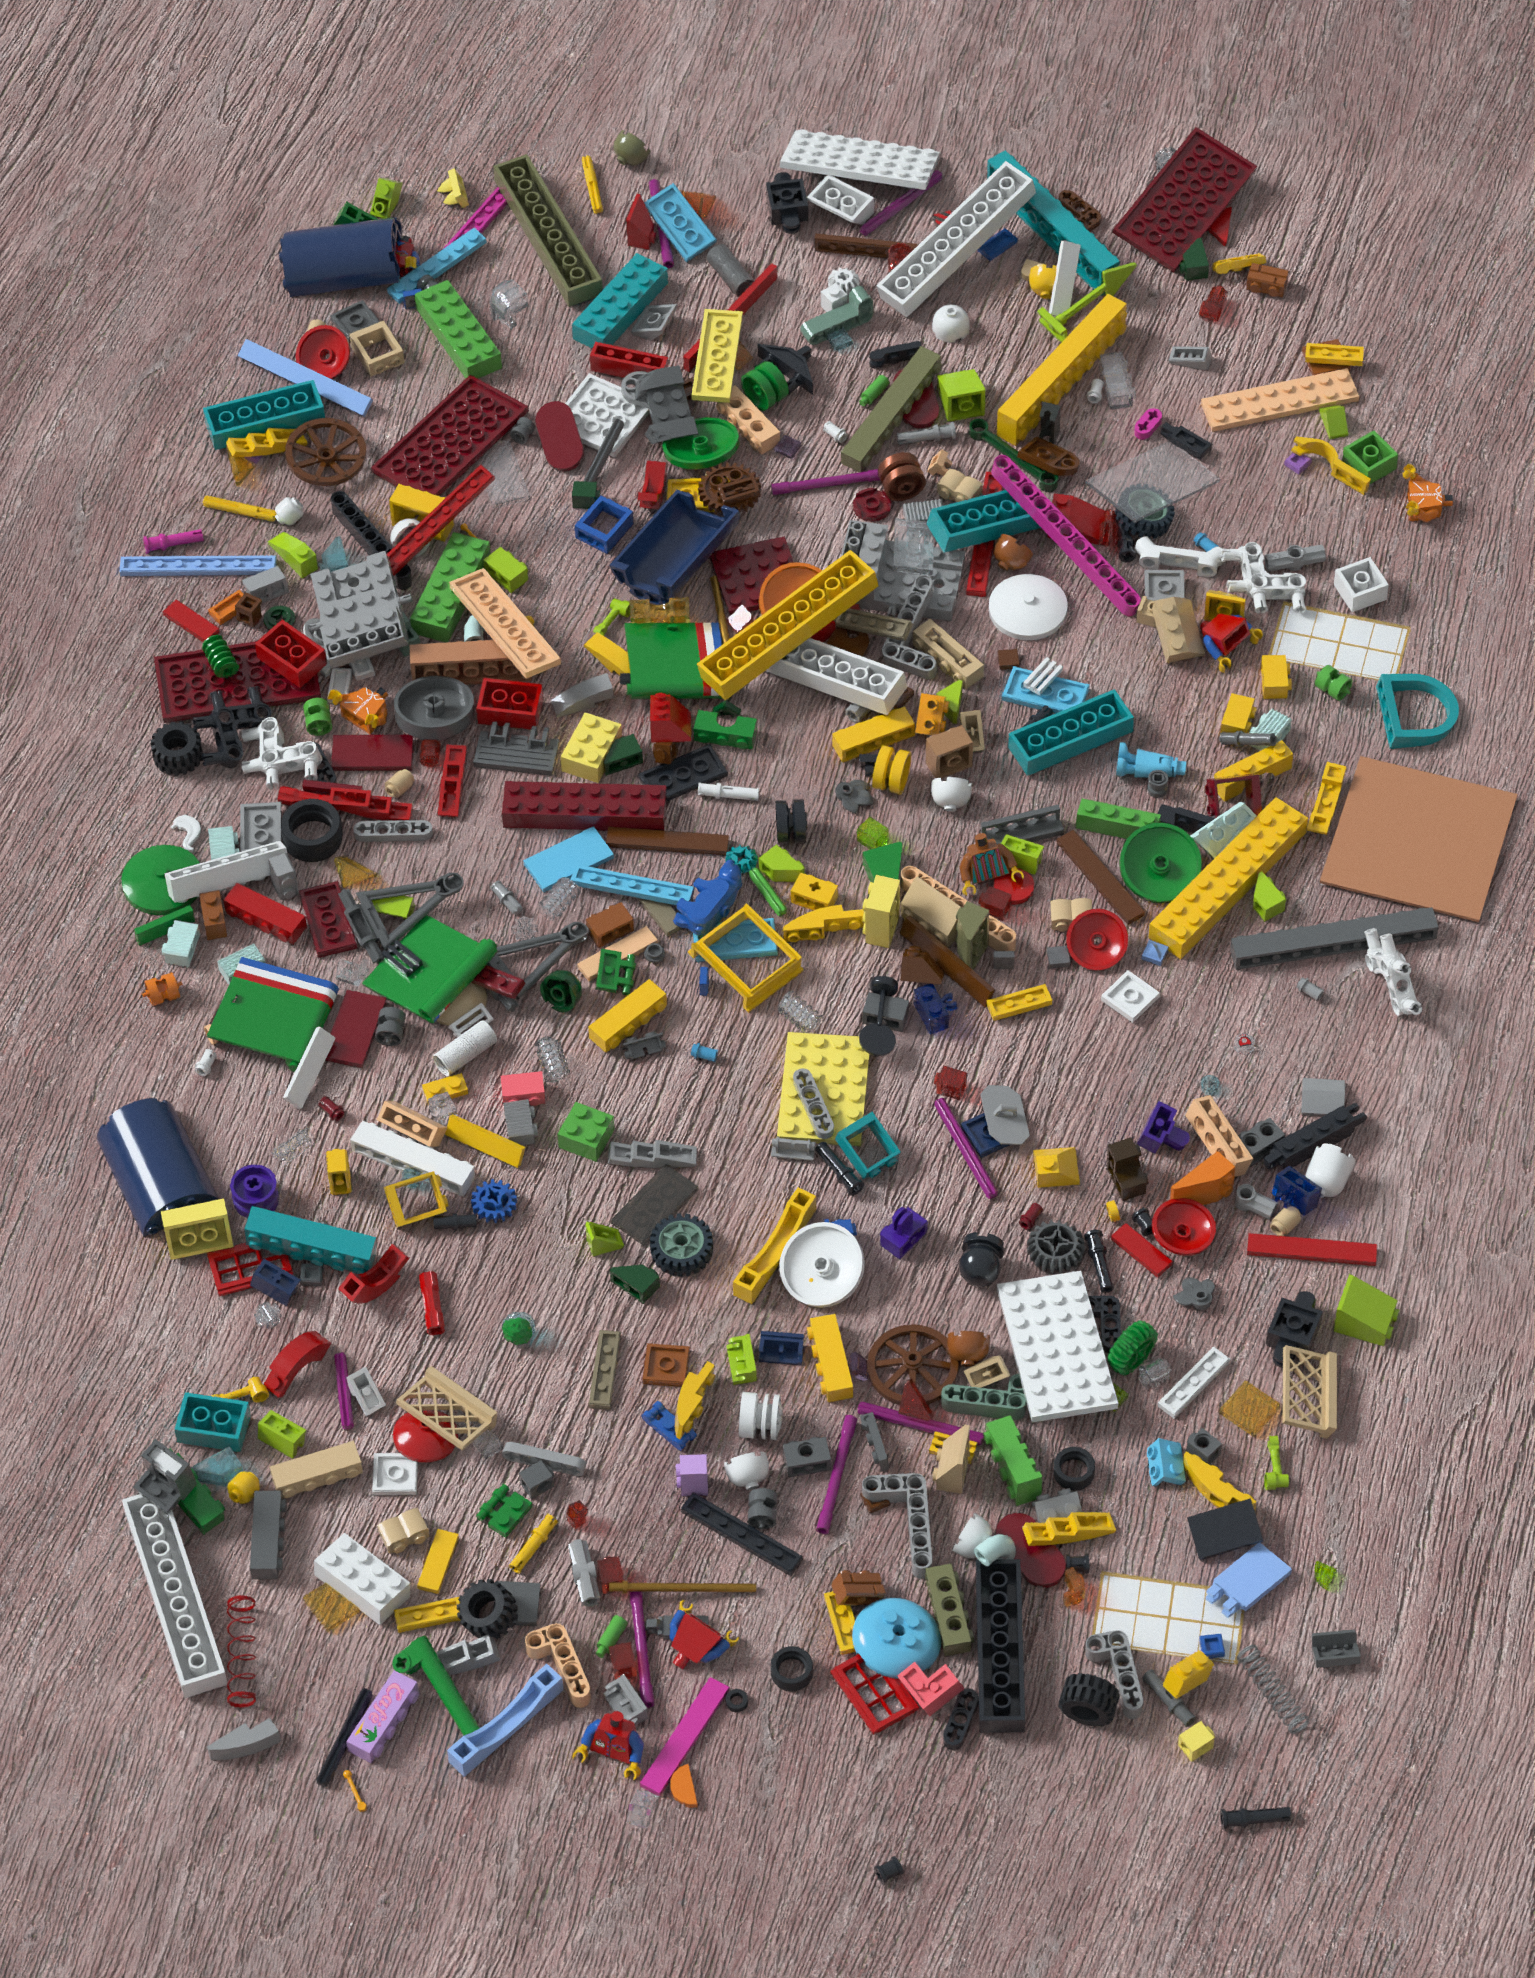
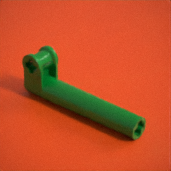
M427 1636L415 1639L408 1647L395 1655L392 1661L395 1671L414 1674L419 1669H423L463 1736L480 1729Z

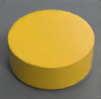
M1115 1201L1106 1202V1208L1111 1221H1120Z

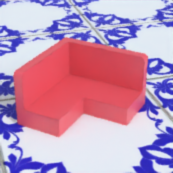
M916 1662L897 1675L929 1716L933 1715L964 1690V1686L946 1664L929 1678H927Z

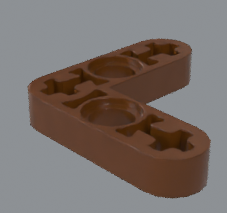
M1063 190L1059 193L1058 200L1062 206L1078 218L1077 220L1082 222L1089 232L1101 224V213L1073 191ZM1077 207H1082V208H1084L1085 210H1084V211H1077V210H1075V208H1077Z

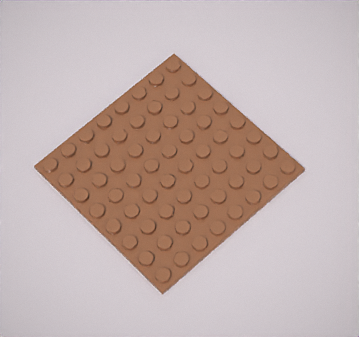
M1360 756L1320 878V883L1419 908L1433 907L1435 912L1479 922L1518 794Z

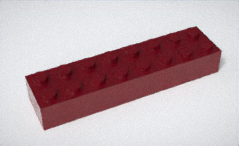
M505 781L502 806L503 828L587 830L594 826L596 830L608 831V827L665 830L667 808L666 785Z

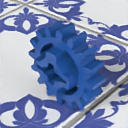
M491 1179V1184H487L484 1181L483 1187L476 1186V1192H472L471 1206L473 1207V1213H478V1219L485 1217L487 1223L490 1219H493L494 1223H497L499 1218L505 1221V1216L511 1217L512 1210H516L517 1196L515 1195V1189H510L509 1183L503 1185L502 1180L495 1183L494 1179Z

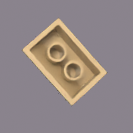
M1179 597L1155 600L1152 611L1166 663L1205 656L1191 600Z
M917 876L901 902V916L904 920L906 917L912 916L948 948L957 937L956 925L958 919H956V914L961 906Z

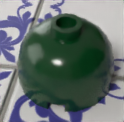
M557 970L549 974L541 982L540 993L546 1003L549 1001L550 1004L554 1005L551 1007L553 1010L568 1012L580 1001L582 985L577 976L572 972Z

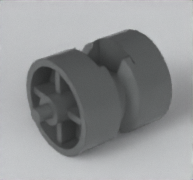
M385 1007L379 1011L375 1039L380 1044L396 1046L402 1042L406 1014L401 1009Z
M757 1488L750 1491L747 1521L750 1526L756 1529H769L776 1525L777 1511L775 1509L777 1508L778 1495L775 1491L767 1488Z

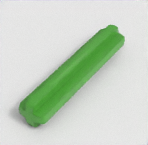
M758 868L751 869L749 877L778 916L786 914L787 907Z

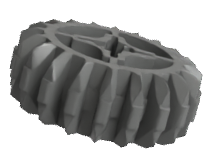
M1050 1219L1049 1224L1043 1221L1041 1227L1036 1225L1034 1231H1031L1027 1240V1253L1030 1255L1031 1262H1035L1036 1268L1042 1266L1043 1272L1050 1269L1051 1274H1053L1054 1270H1058L1061 1274L1063 1269L1069 1272L1071 1266L1076 1267L1078 1261L1081 1262L1085 1251V1241L1082 1238L1081 1231H1077L1075 1225L1070 1227L1068 1221L1062 1224L1060 1219L1057 1223Z

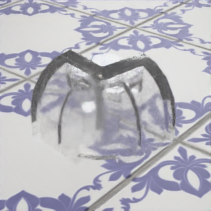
M513 279L505 280L492 289L489 298L492 320L500 319L510 329L516 327V313L528 307L527 293Z

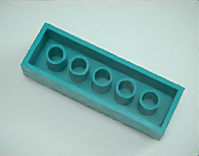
M636 253L572 323L573 339L590 348H593L595 342L613 345L638 318L645 307L667 286L668 268Z
M314 379L203 408L205 424L215 450L227 448L226 442L229 438H246L248 433L265 434L268 428L296 429L308 421L325 418L324 406Z
M1006 490L933 508L930 511L926 524L944 553L996 540L1001 534L1011 536L1041 528Z
M1113 689L1010 732L1008 748L1025 774L1029 776L1132 733L1134 716L1116 690Z
M254 1206L251 1207L245 1226L246 1245H249L254 1250L265 1249L274 1255L285 1254L295 1260H309L315 1265H328L338 1271L348 1270L355 1274L365 1273L373 1267L377 1254L376 1237Z

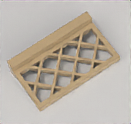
M1288 1345L1283 1348V1424L1319 1432V1437L1327 1439L1337 1429V1353L1329 1351L1324 1355ZM1290 1354L1296 1355L1301 1362L1295 1365L1290 1359ZM1308 1360H1319V1368L1315 1369ZM1304 1364L1310 1371V1374L1305 1376L1298 1367ZM1292 1371L1300 1378V1381L1296 1384L1290 1378V1372ZM1314 1376L1319 1382V1387L1315 1388L1308 1379ZM1304 1383L1310 1390V1393L1305 1395L1298 1386ZM1292 1390L1300 1397V1400L1296 1403L1290 1397V1391ZM1314 1395L1319 1401V1405L1315 1407L1308 1397ZM1301 1402H1304L1310 1409V1412L1306 1415L1298 1406ZM1294 1409L1300 1419L1289 1418V1411ZM1314 1414L1319 1420V1425L1313 1424L1308 1416Z
M432 1366L426 1370L425 1376L396 1400L398 1406L462 1451L487 1429L491 1431L496 1427L497 1411ZM425 1385L432 1392H420V1388ZM418 1398V1404L410 1405L405 1402L407 1399ZM421 1398H433V1404H421ZM436 1398H444L449 1404H437ZM422 1410H434L435 1416H425L422 1414ZM437 1410H450V1416H438ZM453 1410H461L465 1413V1416H453ZM477 1421L481 1426L470 1427L469 1422ZM438 1422H451V1428H442ZM454 1422H466L467 1428H454ZM455 1434H467L468 1437L462 1442L455 1437Z

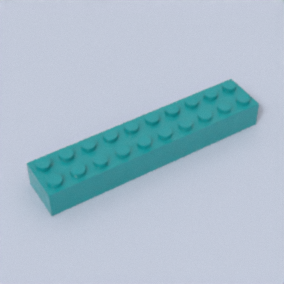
M1004 150L988 159L987 179L1007 161L1033 180L1036 194L1016 214L1058 255L1061 241L1081 245L1076 273L1093 290L1104 283L1102 272L1120 265L1117 256L1112 255L1107 247L1101 244L1095 235L1084 227L1082 222L1078 221L1069 210L1067 211L1061 202L1055 199L1049 190L1039 183L1037 178L1032 177L1027 169L1017 162L1013 155Z

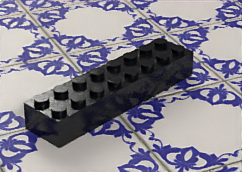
M997 1559L989 1566L976 1560L979 1733H1025L1021 1560Z

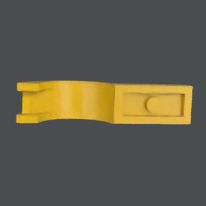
M1298 436L1294 439L1298 446H1294L1291 450L1299 456L1310 453L1321 455L1331 465V476L1362 495L1368 491L1371 478L1339 460L1335 448L1328 442L1321 439Z

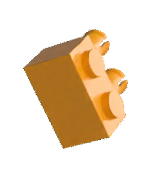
M921 693L915 733L934 735L945 732L946 721H943L944 713H948L949 701H946L947 697Z

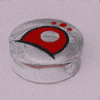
M1247 1033L1237 1035L1234 1040V1049L1243 1055L1252 1053L1255 1048L1253 1036Z

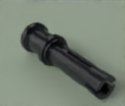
M1114 513L1118 532L1116 544L1120 550L1119 559L1122 562H1131L1136 558V552L1133 550L1134 540L1130 536L1129 531L1124 529L1125 526L1119 524L1120 521H1117V515Z
M821 1142L816 1146L815 1151L837 1175V1181L847 1188V1193L850 1196L858 1194L863 1189L864 1182L858 1180L854 1175V1170L846 1167L826 1142Z
M1098 1229L1090 1230L1084 1234V1240L1087 1241L1089 1247L1088 1255L1093 1259L1101 1292L1108 1293L1114 1290L1105 1257L1107 1248L1103 1245V1233ZM1101 1266L1103 1267L1105 1277H1103Z
M1289 1806L1247 1810L1244 1807L1232 1811L1221 1809L1222 1830H1226L1227 1827L1234 1826L1246 1828L1248 1824L1291 1821V1810Z

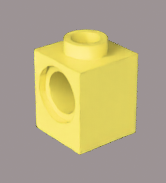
M1200 1721L1179 1735L1178 1746L1190 1761L1193 1762L1214 1748V1732Z

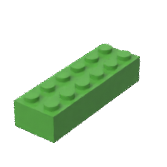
M449 280L415 293L416 310L465 378L472 375L479 379L502 369L500 351Z
M456 532L452 533L410 617L411 627L417 635L449 643L466 608L450 589L449 582L483 569V560L491 554L490 541Z

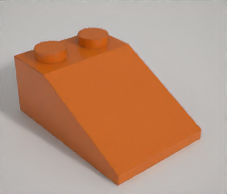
M1216 1151L1171 1186L1170 1200L1187 1198L1206 1205L1218 1202L1223 1197H1228L1233 1192L1235 1166L1221 1153Z

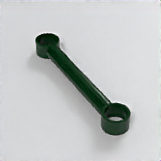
M978 418L970 422L969 435L972 439L977 441L984 440L1000 453L1008 456L1015 464L1039 481V488L1042 491L1053 492L1057 489L1058 475L1046 470L1044 471L1018 458V451L989 431L988 423L984 419ZM979 427L983 428L984 430L981 432H977L973 429ZM1052 479L1054 482L1045 483L1043 480Z

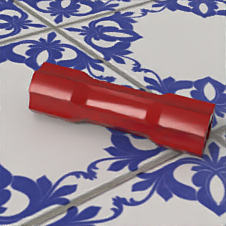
M282 786L279 789L277 800L281 804L292 806V804L305 799H321L329 802L330 795L311 793Z
M433 1271L423 1272L419 1275V1281L424 1302L427 1334L431 1336L441 1335L445 1332V1325L441 1311L437 1273Z

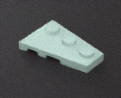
M1239 802L1190 835V837L1214 859L1256 815L1245 803Z

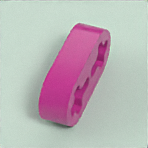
M1156 408L1148 409L1135 424V437L1141 440L1148 439L1162 423L1161 411Z

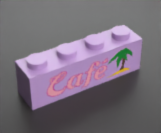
M395 1670L392 1672L346 1741L348 1752L369 1763H372L375 1757L378 1758L381 1755L385 1742L393 1737L396 1730L395 1727L399 1721L402 1722L408 1712L407 1709L419 1697L416 1681Z

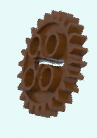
M726 462L725 467L721 464L718 465V469L712 466V472L705 471L706 476H701V482L698 483L700 501H703L704 507L708 506V511L715 509L716 515L720 511L722 512L721 507L723 506L717 486L726 484L725 478L728 483L754 476L760 489L759 496L725 505L739 510L740 515L741 510L748 512V506L754 508V502L758 503V497H761L759 477H756V472L751 473L750 467L744 469V464L737 467L736 462L733 466ZM751 483V484H747V485H744V486H741V487H746V486H750V485H753V484ZM736 488L730 489V490H727V491H724V493L729 492V491H733V490H735Z

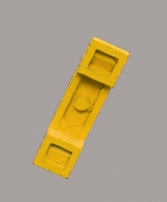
M1330 762L1326 763L1322 783L1314 810L1311 813L1307 831L1327 835L1338 803L1347 766Z

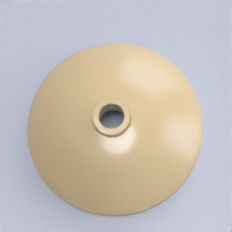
M471 982L436 1021L449 1026L480 1003L486 1007L487 994L485 988ZM479 1009L477 1012L472 1014L470 1017L465 1019L457 1026L467 1024L469 1021H471L476 1016L482 1013L481 1009Z

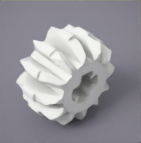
M839 267L838 271L833 270L831 275H829L828 287L837 283L847 293L848 298L850 291L859 286L858 274L854 270L849 271L848 267L846 269Z

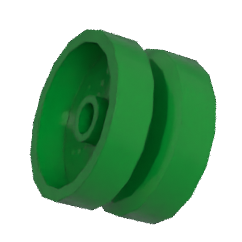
M765 361L759 364L754 370L747 372L741 378V387L745 396L761 411L769 409L775 402L777 403L787 397L789 393L785 377L771 362Z

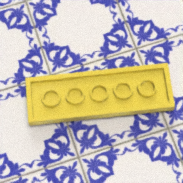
M705 309L693 382L692 400L730 403L743 312Z

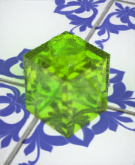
M869 817L857 828V841L870 850L885 846L889 842V829L872 817Z

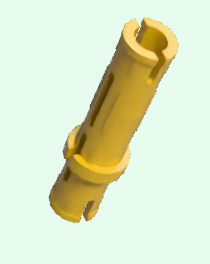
M547 1514L540 1525L532 1530L531 1537L512 1562L509 1563L510 1569L515 1567L512 1571L520 1574L540 1545L548 1540L549 1533L558 1524L557 1519L552 1521L554 1518L552 1515Z

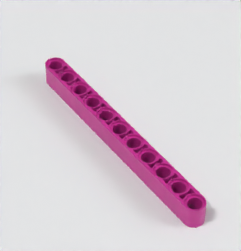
M997 456L991 470L993 477L1125 616L1135 615L1141 601L1139 594L1008 456Z

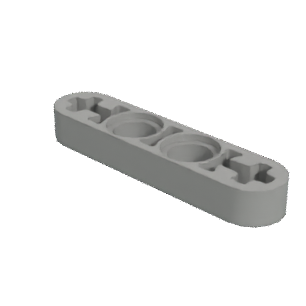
M425 820L360 821L353 828L356 840L361 842L425 841L433 835L431 823ZM381 828L388 829V832L385 834L378 833V830ZM401 828H407L409 830L405 834H400L398 832V830Z
M804 1068L798 1069L793 1074L795 1089L815 1134L820 1139H828L834 1133V1124L811 1072ZM800 1077L806 1079V1086H804L803 1081L799 1079ZM807 1092H813L816 1096L812 1099H807L804 1095ZM818 1108L821 1109L823 1113L820 1115H814L811 1111L813 1109ZM822 1121L825 1128H828V1130L824 1131V1129L821 1128Z
M515 1442L505 1443L502 1456L507 1460L530 1466L542 1460L546 1467H551L552 1471L574 1476H582L587 1465L585 1460L576 1456Z

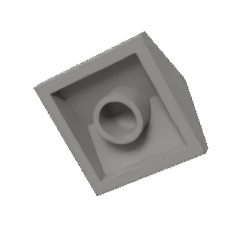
M677 304L646 306L631 331L632 335L651 341L661 335L677 310Z
M1303 1078L1301 1115L1324 1116L1344 1105L1345 1080Z

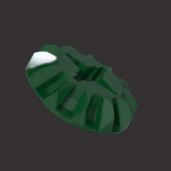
M274 606L265 613L264 624L268 630L272 629L277 624L276 620H279L282 616L285 622L293 625L295 624L294 612L286 606Z

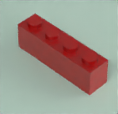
M595 342L590 353L591 371L623 378L636 371L651 372L655 369L669 367L668 357L599 342Z
M239 883L235 884L223 900L225 912L229 916L237 917L250 926H256L264 933H270L283 942H289L294 945L307 928L305 915Z

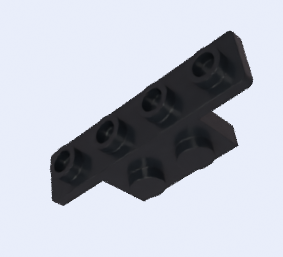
M1164 804L1160 806L1157 813L1161 814L1160 823L1171 824L1191 833H1195L1216 819L1184 808H1174Z

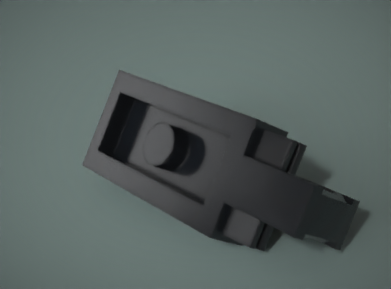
M1167 422L1161 426L1160 434L1200 460L1212 449V443L1183 426L1174 427Z

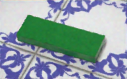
M186 906L135 928L134 932L138 945L141 946L168 934V929L173 927L175 920L194 923L195 918L191 906Z

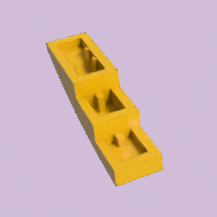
M268 428L265 434L248 433L246 438H229L226 444L232 457H253L285 452L287 440L295 429ZM304 435L297 440V444L307 445Z
M598 632L583 645L611 673L615 671L619 676L620 673H630L628 652Z
M1071 1512L1068 1518L1048 1517L1045 1523H1025L1022 1528L1029 1546L1072 1543L1116 1532L1110 1513Z

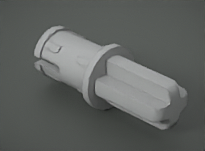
M498 880L491 885V890L500 899V903L505 905L512 914L518 915L523 910L520 903L514 898V893L509 891L501 881Z

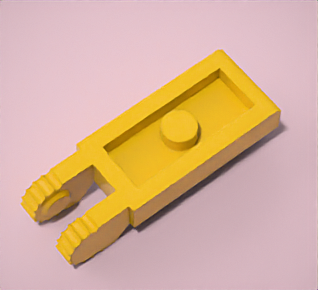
M1257 253L1218 260L1212 263L1211 268L1218 274H1227L1230 269L1232 271H1241L1243 267L1250 266L1251 268L1252 263L1261 265L1267 262L1266 256Z

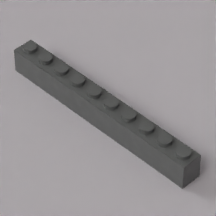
M1433 907L1419 908L1417 910L1399 911L1392 914H1379L1366 918L1359 917L1353 920H1340L1327 924L1320 923L1314 926H1300L1294 929H1280L1268 933L1261 932L1255 935L1237 936L1231 938L1230 951L1235 970L1368 950L1369 947L1364 932L1373 928L1377 929L1378 937L1384 934H1392L1395 945L1437 939L1438 924Z

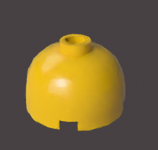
M1047 264L1036 265L1030 269V287L1041 298L1050 299L1052 298L1057 266L1053 265V268H1046Z

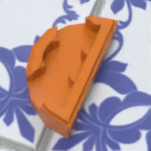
M686 1764L679 1767L673 1773L670 1780L671 1793L676 1801L686 1805V1807L698 1808L689 1765Z

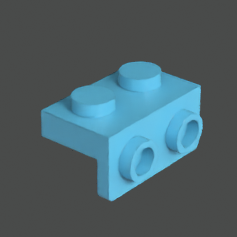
M1158 1438L1147 1448L1151 1485L1158 1486L1162 1481L1182 1485L1186 1482L1181 1443Z

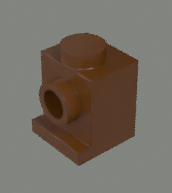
M245 592L235 605L237 621L254 628L262 618L260 606L262 599Z
M678 742L654 743L653 755L655 762L671 764L678 755Z

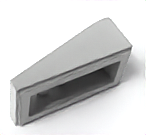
M1173 346L1169 363L1208 370L1212 355L1209 347Z

